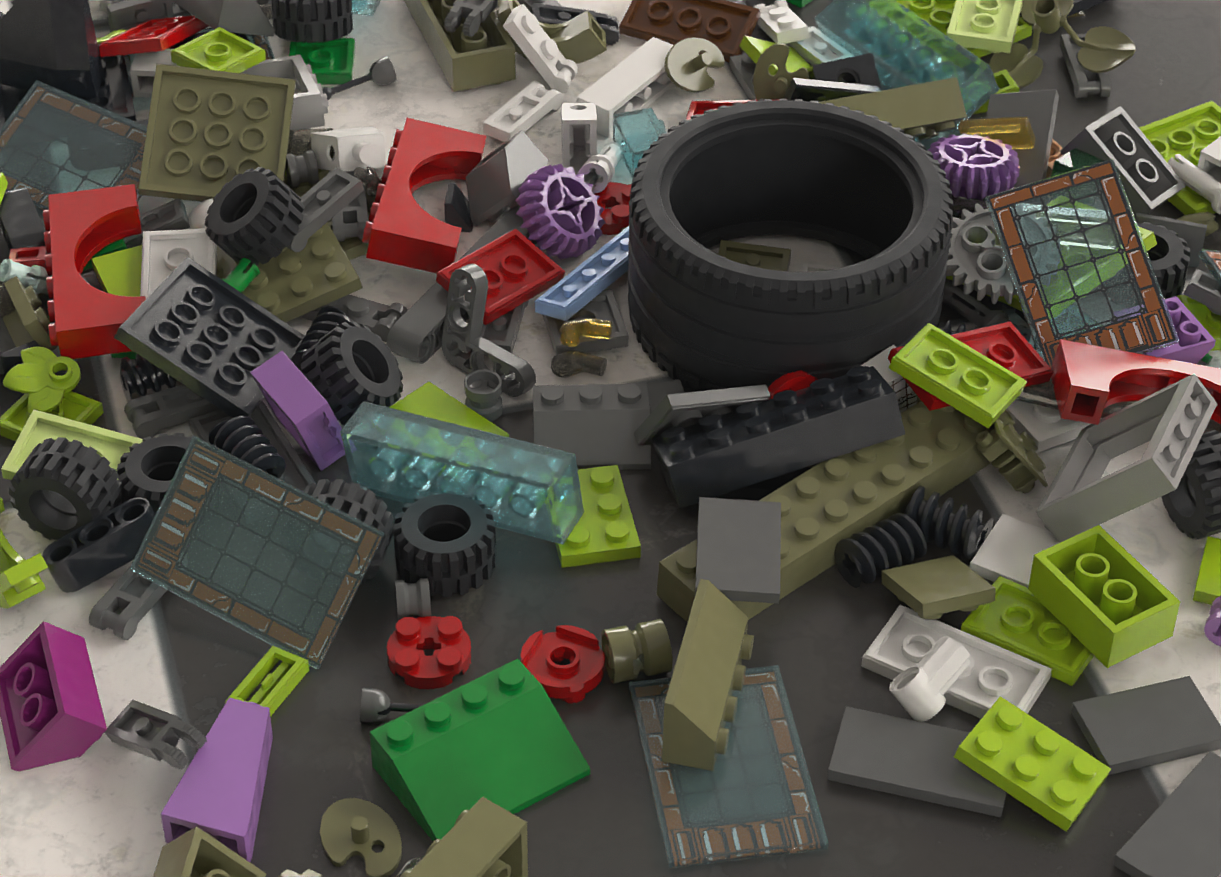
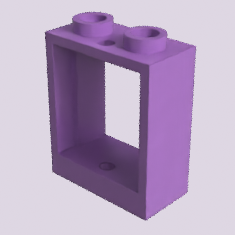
M280 351L250 372L276 419L321 471L353 449L329 403L283 351Z

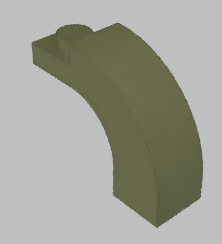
M498 0L497 16L502 25H504L512 10L521 5L517 0ZM588 10L560 24L539 22V25L549 38L557 44L559 51L565 59L572 60L576 64L588 61L607 51L605 31ZM507 32L508 36L510 37L511 41L515 46V52L523 56L524 58L528 59L524 52L514 41V39Z

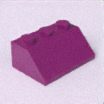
M44 621L0 667V718L12 770L19 772L81 757L107 730L84 637Z

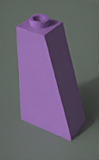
M229 697L206 736L207 742L197 751L161 812V819L166 843H170L197 826L250 862L273 739L270 710L254 702H245Z

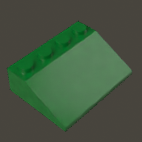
M518 658L370 731L373 768L433 842L437 839H442L454 827L459 815L466 809L470 810L482 797L515 814L590 775L588 763L543 686Z

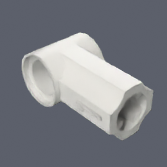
M941 637L917 665L905 669L894 678L889 686V690L914 721L925 722L935 716L944 706L946 699L943 695L971 664L969 660L970 654L962 644L957 643L951 637Z

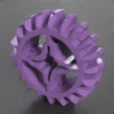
M962 133L961 136L951 134L948 138H938V142L931 143V147L928 149L933 154V159L938 160L941 169L945 171L946 179L949 180L954 198L965 197L967 200L977 198L982 201L983 198L1013 190L1017 177H1019L1018 152L1013 150L1011 145L1002 144L1000 139L993 140L990 139V136L982 137L977 134L966 135Z
M562 164L543 166L528 175L522 186L518 188L520 195L515 200L521 207L516 215L522 217L524 221L520 228L528 230L530 234L528 239L535 240L540 250L546 249L548 257L557 256L560 260L578 257L592 249L597 244L596 240L602 235L600 228L605 224V221L600 217L605 209L597 204L600 196L593 194L591 190L593 184H586L584 182V174L575 175L573 167L564 168Z

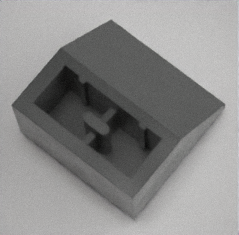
M523 130L484 157L465 177L471 222L475 226H478L486 219H489L491 223L494 222L507 210L506 205H509L510 208L518 205L515 201L520 195L518 188L522 186L528 175L549 163L546 156Z

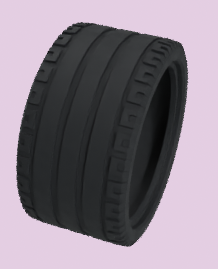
M763 99L760 102L751 100L744 104L738 102L733 103L732 106L723 105L718 107L717 110L709 109L704 111L702 115L696 114L691 116L690 120L679 122V126H672L668 129V133H662L658 137V141H653L650 144V148L643 153L642 159H639L632 178L629 201L628 308L630 322L632 323L633 332L636 333L638 343H641L645 353H649L650 360L658 363L659 369L667 371L668 376L673 380L678 379L683 386L692 387L693 391L697 392L766 385L768 388L781 376L799 370L805 371L817 379H834L846 375L850 369L861 366L892 345L896 347L905 346L928 323L938 328L941 318L953 223L952 190L950 189L949 180L946 179L945 171L941 169L938 160L933 159V154L930 151H926L922 143L915 142L913 136L904 134V130L899 127H892L891 123L880 121L874 115H865L863 111H852L849 107H837L832 103L822 104L819 101L813 100L806 102L802 99H795V101ZM795 235L816 238L841 245L860 254L867 260L833 270L788 272L740 264L710 251L708 248L720 244L721 240L728 241L747 236Z

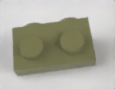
M17 276L5 282L4 285L16 310L2 319L15 346L19 347L35 340L40 347L50 349L51 351L58 348L57 346H51L48 324H52V322H50V318L42 307L38 308L43 303L32 285L25 288Z

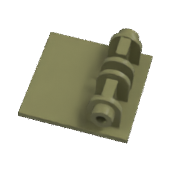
M1005 410L993 423L995 429L991 432L987 430L982 431L976 437L977 449L989 460L994 468H998V472L1004 476L1015 491L1030 492L1034 488L1036 480H1039L1044 487H1047L1048 483L1042 472L1046 465L1035 452L1038 450L1036 443L1027 432L1023 431L1019 434L1013 427L1015 421L1009 412Z

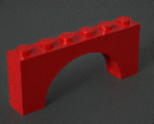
M406 118L403 130H396L393 147L390 148L387 165L384 166L375 202L372 203L369 221L365 225L362 242L368 243L366 258L436 274L455 263L462 228L447 224L431 216L415 201L412 193L418 188L435 181L450 179L466 180L465 177L482 160L487 136Z
M135 184L48 195L49 209L43 210L45 230L47 231L44 232L47 252L45 254L47 274L50 276L46 277L49 299H53L47 300L50 322H55L48 324L51 346H59L60 355L71 359L132 351L115 339L114 336L119 327L146 300V297L118 296L103 292L87 283L81 274L89 260L105 246L125 237L142 234Z
M1060 339L1051 369L1054 371L1051 379L1060 418L1099 425L1103 410L1106 407L1119 402L1139 401L1195 373L1217 402V406L1210 419L1221 424L1220 368Z

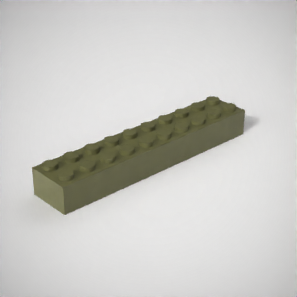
M920 401L901 413L905 435L823 461L759 500L781 502L780 599L836 564L834 552L836 544L840 540L850 538L852 534L862 532L866 527L876 525L878 521L888 519L893 514H904L912 495L919 486L925 487V500H928L934 491L940 493V497L991 464L977 449L976 437L982 431L987 430L991 432L995 429L994 424L987 428L952 406L929 411L924 403ZM697 539L659 562L656 595L687 623L695 599ZM732 601L748 616V620L774 604Z

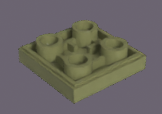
M954 555L882 571V584L923 619H938L942 617L943 613L956 610L974 611L979 605L995 601L996 588Z

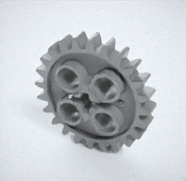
M978 203L975 204L973 214L963 209L961 219L953 217L946 276H953V286L964 283L963 294L965 295L973 290L977 291L978 301L982 300L986 294L991 295L992 304H996L999 296H1004L1008 304L1012 303L1013 295H1018L1024 301L1020 290L1022 286H1019L990 203L988 209H983ZM1020 203L1015 209L1017 215L1021 216L1026 213L1023 212V204ZM1033 209V210L1029 211L1028 213H1031V212H1034V211H1037V210H1036V209ZM1036 213L1021 217L1020 223L1028 244L1032 245L1052 239L1051 228H1047V217L1036 220ZM1015 220V221H1016V224H1017V227H1018V230H1019V233H1020V236H1021V239H1022L1023 244H1024V246H1025V241H1024V238H1023L1021 229H1020V227H1019L1018 221ZM1052 227V228H1053V231H1054V233H1055V235H1056V228H1055V227ZM1058 239L1057 242H1058V245H1059V248H1060V242H1061V241H1060V239ZM1052 240L1030 248L1039 274L1058 269L1060 254L1055 241ZM1026 250L1028 259H1029V261H1030V264H1031V267H1032V270H1033V273H1034V276H1035L1036 272H1035V270H1034V267H1033V264H1032V261H1031L1029 252H1028V250ZM1057 272L1041 276L1042 285L1048 287L1051 276H1056ZM1035 278V280H1036V282H1037V284H1038L1039 290H1040L1039 281H1038V279Z

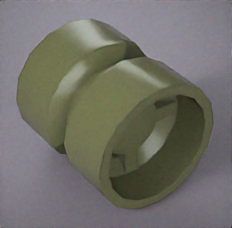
M662 619L636 623L635 629L632 631L625 625L602 630L601 648L605 654V668L612 683L637 679L641 671L646 676H654L672 671V649L668 632Z

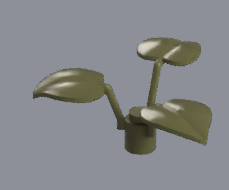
M1023 0L1021 8L1022 18L1028 25L1033 26L1034 31L1032 47L1028 50L1023 44L1013 43L1010 53H994L989 62L987 76L1006 69L1019 88L1034 82L1040 76L1044 67L1042 59L1034 55L1038 50L1040 32L1052 34L1060 26L1066 30L1077 46L1082 47L1078 52V61L1084 69L1090 72L1104 73L1117 68L1134 55L1136 48L1132 40L1124 33L1106 26L1090 29L1086 33L1085 41L1081 40L1066 19V16L1073 8L1074 0Z

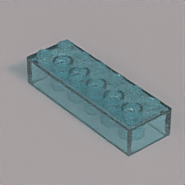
M834 0L814 18L819 30L852 55L858 56L873 52L879 80L889 89L957 77L967 117L954 122L956 128L948 130L951 134L990 99V94H995L999 90L990 65L896 0Z
M363 402L340 431L352 482L359 484L360 488L366 491L368 489L377 496L403 503H414V498L421 495L425 497L430 496V492L439 491V494H444L447 491H456L457 495L466 493L472 496L473 501L481 500L485 503V509L491 510L495 527L562 545L584 514L577 462L574 453L369 402Z

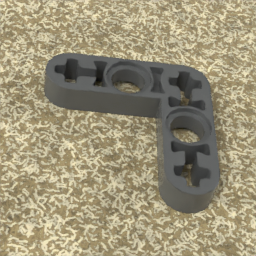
M473 263L456 269L450 278L442 336L443 354L447 361L469 374L476 370H490L484 362V354H486L492 360L493 371L499 374L502 379V392L512 397L520 396L535 386L536 375L534 369L527 361L481 337L488 279L481 267ZM460 307L467 311L469 323H466L461 317Z

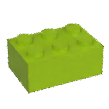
M1100 525L1034 554L1028 590L1106 668L1173 636L1180 601Z

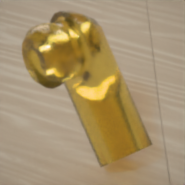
M592 318L566 321L559 330L562 333L560 342L565 346L575 347L580 343V336L610 339L612 321Z

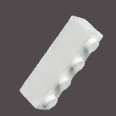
M655 37L651 38L577 96L576 103L595 104L598 134L610 138L674 86L665 71L666 55L674 45Z

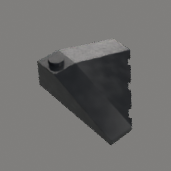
M12 0L13 6L6 14L0 12V84L35 91L37 87H42L64 98H96L104 77V70L89 1Z

